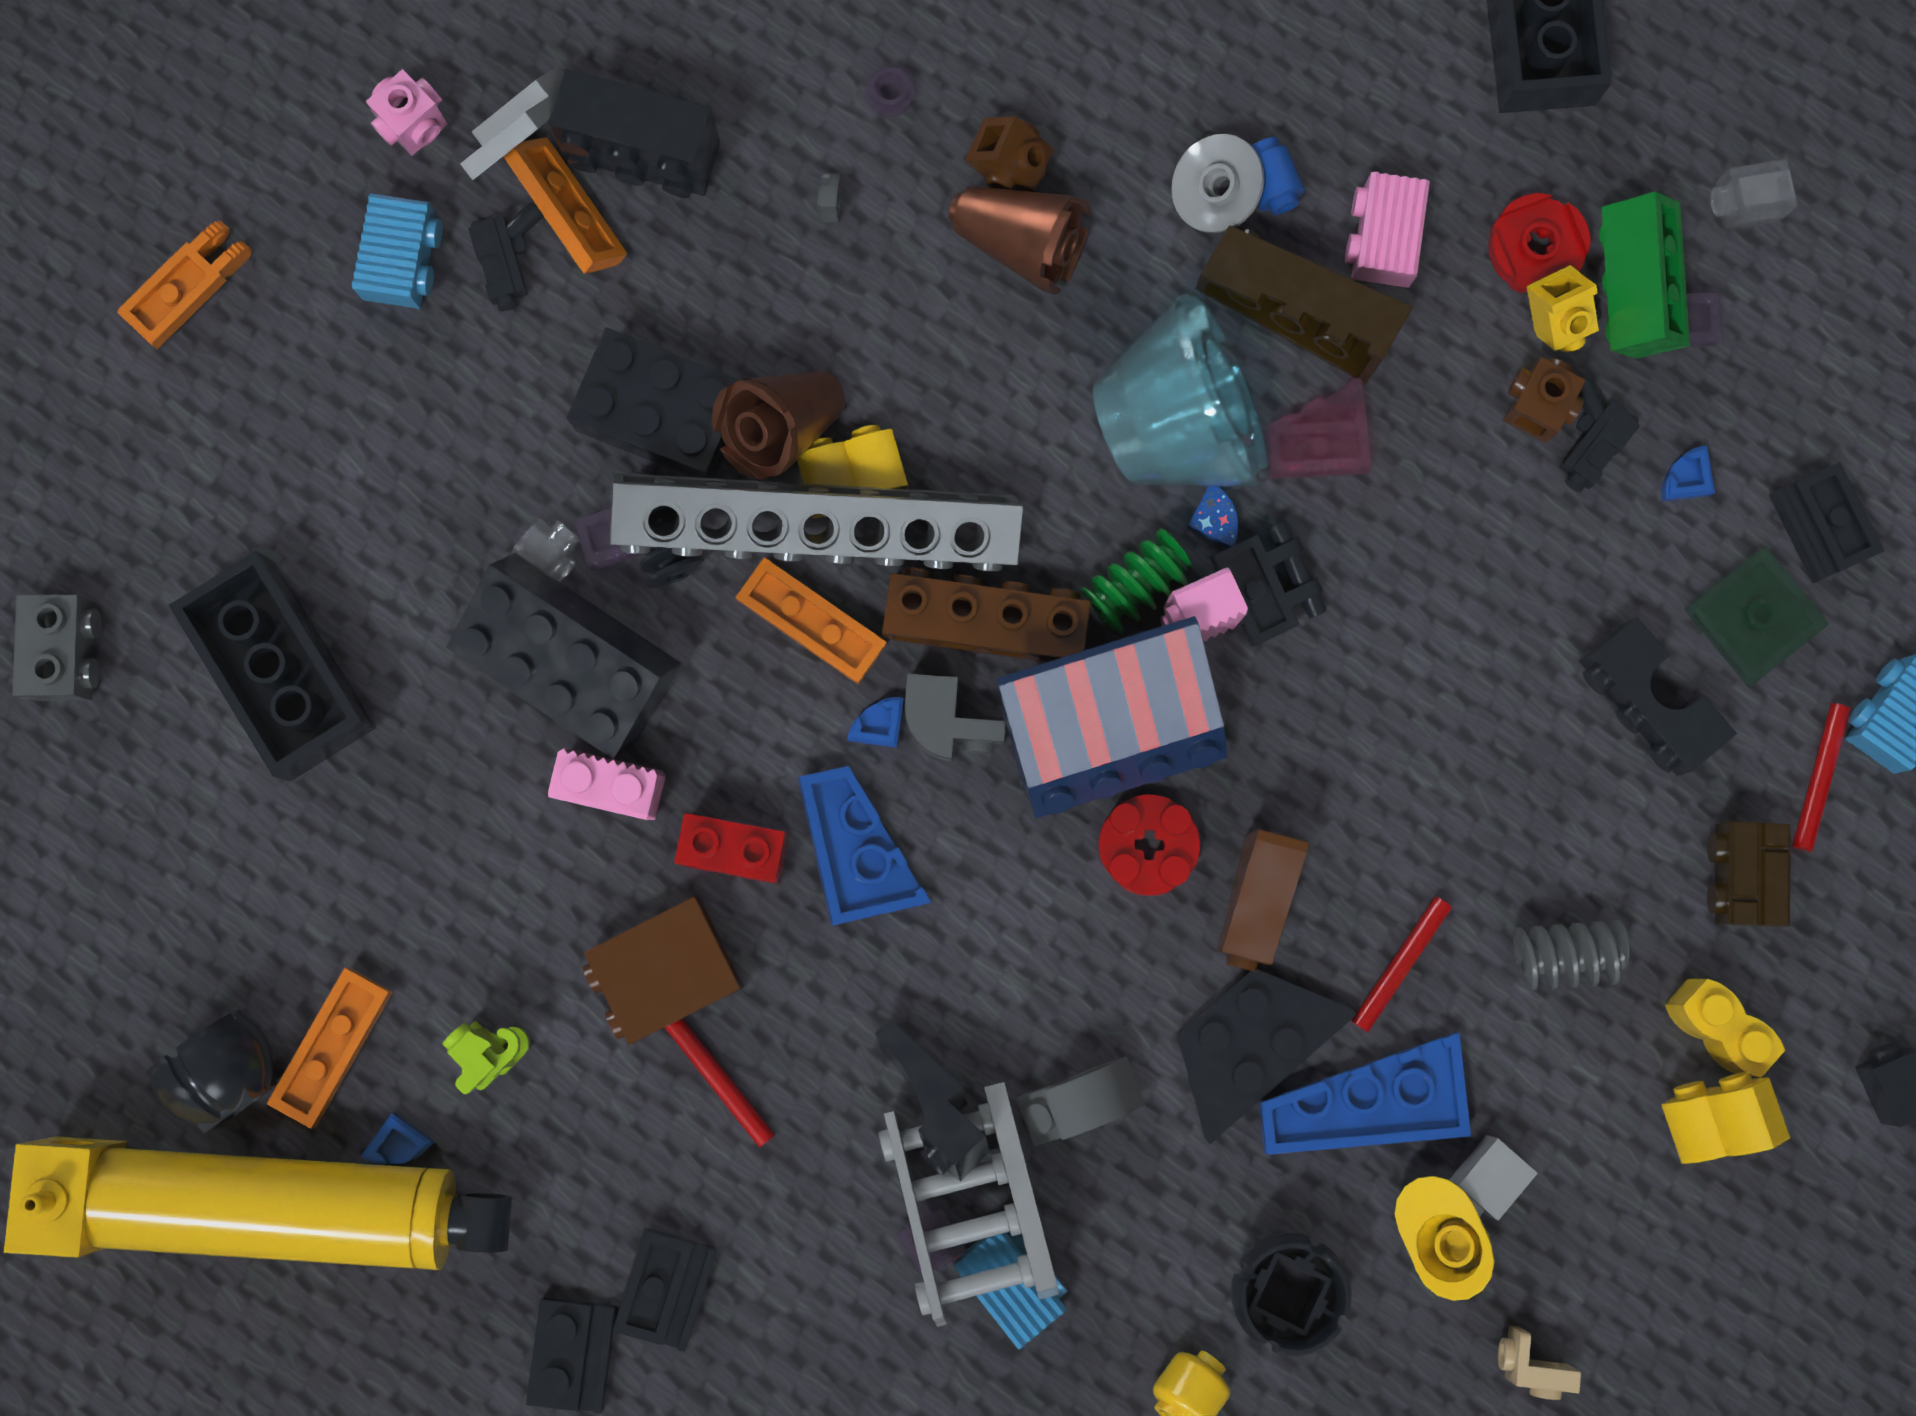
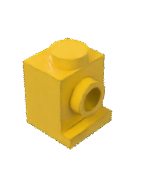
M1571 265L1527 286L1534 331L1537 337L1554 351L1570 352L1580 349L1586 343L1585 337L1599 331L1593 296L1598 294L1597 286Z

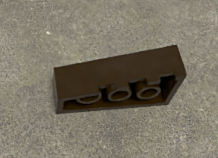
M1230 225L1200 274L1195 288L1365 384L1385 358L1413 308L1410 305L1264 241L1260 235L1249 229L1241 228L1239 230Z

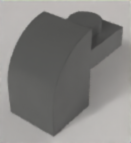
M907 674L905 696L906 722L912 738L924 752L936 759L952 762L953 743H963V752L976 754H992L993 745L1003 746L1006 721L955 718L958 677Z
M1127 1056L1092 1067L1064 1081L1028 1092L1016 1098L1034 1147L1060 1138L1064 1140L1121 1118L1146 1105Z

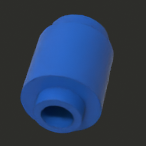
M1278 137L1266 138L1251 145L1258 153L1264 169V188L1258 203L1260 211L1271 210L1273 215H1280L1297 207L1300 204L1298 197L1305 192V187L1288 147L1281 145Z

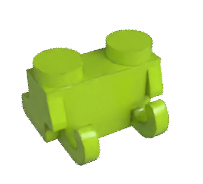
M477 1021L470 1025L466 1022L462 1023L442 1043L448 1050L447 1053L462 1068V1074L455 1082L456 1087L463 1094H469L475 1088L484 1090L499 1075L508 1073L529 1050L530 1039L526 1031L520 1027L513 1026L498 1029L496 1035L483 1028ZM508 1042V1048L505 1049L503 1046Z

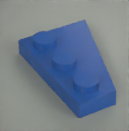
M849 766L804 775L798 778L831 926L932 903L923 887L919 886L907 866V861L900 849L896 848L879 820L878 813Z

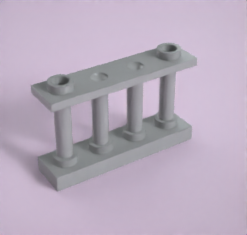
M1004 1082L984 1087L988 1103L978 1105L979 1111L963 1114L980 1131H985L986 1135L996 1133L1001 1152L992 1154V1160L977 1164L961 1182L949 1171L944 1175L937 1174L913 1181L906 1151L923 1147L918 1132L922 1126L901 1131L895 1112L892 1111L884 1113L887 1129L879 1131L885 1161L895 1160L924 1280V1282L915 1284L922 1316L932 1314L933 1321L937 1327L947 1325L943 1304L1024 1283L1025 1288L1035 1286L1039 1300L1059 1295ZM993 1181H998V1185L1009 1183L1014 1203L1004 1205L1005 1211L925 1232L918 1201ZM1006 1232H1011V1236L1022 1234L1027 1254L1018 1256V1262L937 1283L931 1252Z

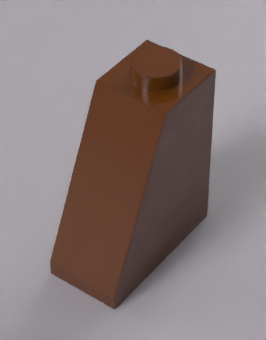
M1260 829L1245 835L1216 951L1228 955L1226 965L1256 972L1258 963L1272 965L1304 864L1309 842Z

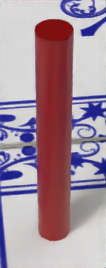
M1836 703L1830 704L1792 844L1793 848L1813 852L1851 708Z
M1436 896L1433 898L1357 1011V1015L1351 1020L1353 1024L1367 1033L1370 1031L1452 909L1447 902Z
M681 1019L665 1027L666 1031L757 1146L760 1148L774 1137V1132L686 1021Z

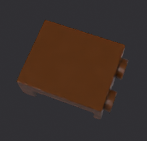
M695 896L584 952L589 963L582 967L585 977L595 994L603 992L611 1008L605 1012L607 1022L618 1040L625 1037L628 1045L635 1044L692 1013L744 989L701 899Z

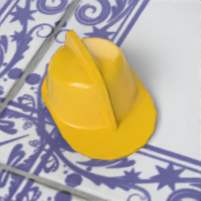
M1437 1176L1420 1177L1406 1185L1397 1198L1395 1218L1399 1233L1423 1284L1437 1296L1452 1301L1470 1299L1482 1292L1492 1278L1495 1260L1490 1234L1466 1192L1451 1180Z

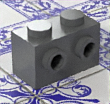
M16 595L12 696L29 701H92V688L98 686L100 679L99 664L93 658L94 639L100 636L102 628L101 615L99 610L95 608V602L79 595Z

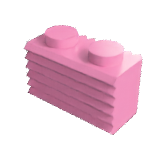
M1371 172L1364 187H1356L1351 215L1359 217L1358 233H1351L1349 235L1345 254V263L1353 264L1351 279L1407 288L1411 286L1418 273L1429 180H1419L1416 177L1409 178L1407 176L1400 177L1397 174L1389 175L1388 173Z
M1227 567L1173 591L1163 607L1165 615L1160 616L1162 626L1196 616L1202 639L1206 642L1210 636L1215 638L1219 632L1224 634L1228 628L1233 630L1246 615L1248 607L1230 569Z
M563 748L557 753L548 797L644 820H655L666 776L662 770Z

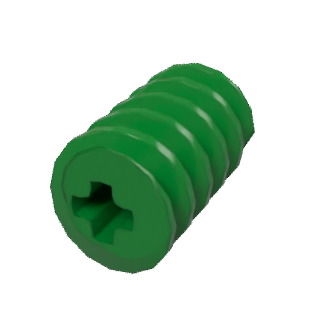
M1162 528L1155 533L1156 544L1149 540H1144L1140 543L1139 551L1141 557L1134 552H1127L1123 556L1125 569L1118 564L1112 563L1107 568L1109 581L1100 575L1094 576L1091 580L1094 593L1085 587H1081L1086 600L1091 601L1090 606L1099 618L1120 635L1125 633L1121 617L1126 615L1135 623L1141 621L1137 608L1139 604H1143L1152 612L1157 610L1153 596L1154 593L1158 592L1168 599L1172 593L1169 585L1172 580L1182 587L1189 585L1185 571L1187 569L1192 570V564L1179 543Z

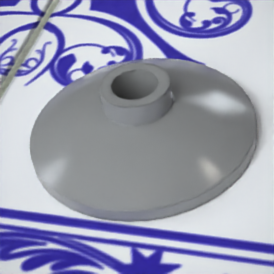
M1215 134L1197 141L1179 160L1172 179V199L1179 216L1191 227L1206 233L1225 232L1229 225L1232 227L1239 226L1253 213L1262 196L1264 169L1261 159L1249 143L1234 135ZM1230 180L1228 190L1220 196V185L1224 181Z

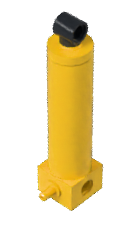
M50 1137L19 1143L15 1146L4 1253L79 1258L102 1249L441 1270L445 1265L452 1244L456 1245L458 1250L469 1252L495 1253L508 1251L512 1196L493 1193H464L458 1197L456 1195L454 1173L448 1169L126 1149L127 1141L71 1137Z

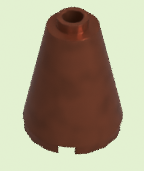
M969 186L963 193L959 192L955 195L950 205L948 217L953 222V231L957 235L1042 291L1049 294H1059L1062 290L1056 284L1060 279L1070 281L1082 256L1089 229L1081 227L1082 213L1091 216V207L1088 200L1078 196Z
M824 371L743 379L732 383L720 391L713 404L712 411L713 431L715 433L720 430L726 445L720 448L724 457L740 473L753 479H765L781 475L841 415L845 407L844 390L833 375Z

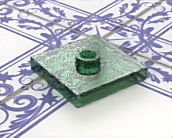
M1766 547L1759 549L1684 609L1747 687L1754 685L1829 625L1827 620Z

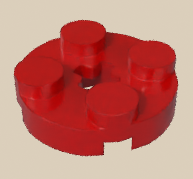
M1528 194L1517 198L1507 205L1491 227L1488 242L1491 263L1497 274L1514 291L1526 293L1528 285L1570 265L1578 272L1582 268L1585 257L1589 253L1591 244L1590 232L1582 214L1570 203L1567 202L1564 205L1558 200L1550 199L1553 195ZM1531 233H1536L1539 239H1549L1551 245L1545 249V255H1539L1536 251H1532L1529 248L1528 243L1531 241Z
M1139 795L1115 807L1100 830L1098 852L1101 864L1111 879L1119 884V886L1133 894L1155 896L1171 891L1188 879L1198 861L1200 839L1191 815L1183 806L1163 796ZM1145 831H1153L1155 839L1163 842V850L1156 851L1152 860L1144 859V852L1135 849L1134 845L1135 840L1144 838Z

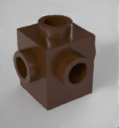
M1016 116L984 118L965 162L986 178V185L989 188L1035 192L1038 184L1045 176L1046 166L1054 148L1039 136L1040 132L1034 125L1020 120Z
M1541 357L1529 370L1521 367L1507 392L1514 399L1502 421L1547 443L1560 431L1564 423L1570 426L1577 417L1585 401L1584 398L1578 395L1586 380L1577 376L1574 368L1566 362L1553 358L1547 360Z

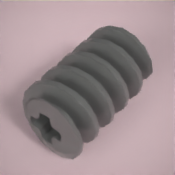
M1612 920L1608 926L1603 921L1592 922L1588 928L1583 923H1572L1568 930L1562 924L1552 925L1548 932L1542 926H1532L1528 934L1522 927H1516L1513 932L1515 964L1520 976L1525 978L1530 991L1537 990L1539 976L1541 975L1545 976L1550 989H1557L1560 974H1565L1570 988L1578 987L1581 972H1585L1590 986H1598L1600 971H1605L1610 984L1615 985L1619 983L1621 969H1625L1629 962L1628 933L1621 920Z

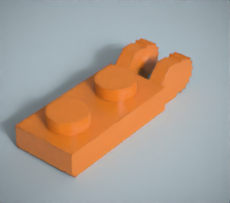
M220 220L211 223L190 244L186 242L117 311L124 320L157 350L227 281L225 278L232 276L251 256V248L244 242L237 241L228 247V250L224 251L211 265L204 259V257L211 255L230 236V228Z

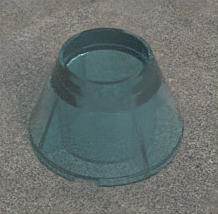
M1193 292L1179 296L1094 383L1093 400L1099 425L1115 462L1124 476L1135 485L1256 487L1267 481L1266 475L1259 477V470L1268 467L1267 451L1258 415L1239 364L1232 367L1220 345L1221 342L1226 341V336L1208 306Z

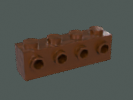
M903 568L902 575L894 573L890 575L882 630L883 639L1042 662H1050L1084 651L1091 601L1080 600L1081 593L1077 591L1051 589L1050 595L1031 593L1030 585L1018 582H1002L1001 588L981 586L982 579L968 575H952V581L932 579V572L918 568Z

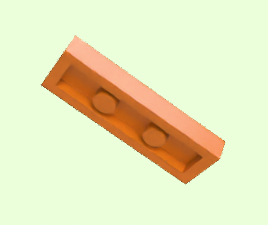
M548 137L523 141L503 156L584 274L614 267L622 262L628 253Z
M765 557L735 597L739 603L858 685L887 646L885 640Z
M344 967L269 1098L267 1105L310 1129L316 1128L391 998L393 991L350 967Z

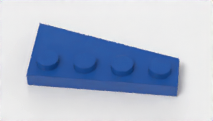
M1460 1033L1448 1034L1259 1101L1264 1154L1270 1155L1471 1136Z

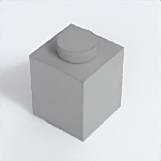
M1486 1135L1449 1180L1466 1192L1473 1202L1479 1217L1484 1213L1499 1221L1538 1173L1501 1140Z

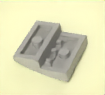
M559 66L536 79L472 131L482 147L460 163L472 180L549 120L564 75Z

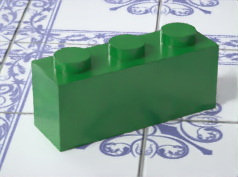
M1655 191L1601 207L1602 225L1599 230V238L1605 256V273L1602 277V285L1608 303V320L1605 326V333L1610 344V350L1628 357L1642 358L1689 347L1690 338L1680 202Z

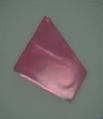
M1362 378L1347 382L1345 388L1325 399L1319 397L1306 404L1299 413L1286 415L1267 426L1265 437L1270 479L1369 473L1372 465Z

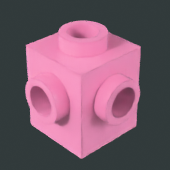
M403 69L394 77H387L379 82L374 88L372 96L366 101L376 116L371 122L374 129L390 146L398 141L411 156L435 140L440 131L448 125L437 107L442 102L437 92L425 79L420 78L415 82Z

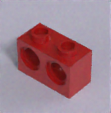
M684 813L674 864L780 885L789 835L783 831Z

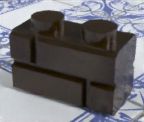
M1738 821L1716 824V833L1712 832L1709 835L1707 843L1708 859L1711 863H1715V883H1711L1708 887L1707 907L1711 914H1715V925L1790 927V824Z

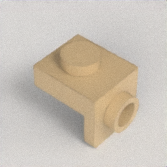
M1509 1325L1508 1338H1501L1498 1348L1499 1368L1505 1370V1378L1516 1386L1530 1388V1395L1544 1399L1561 1400L1562 1392L1579 1394L1580 1371L1566 1363L1529 1359L1531 1333L1520 1326Z

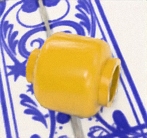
M1202 1350L1197 1356L1185 1352L1177 1353L1153 1386V1394L1158 1402L1154 1407L1160 1416H1217L1231 1394L1226 1380L1222 1377L1226 1368L1215 1357Z

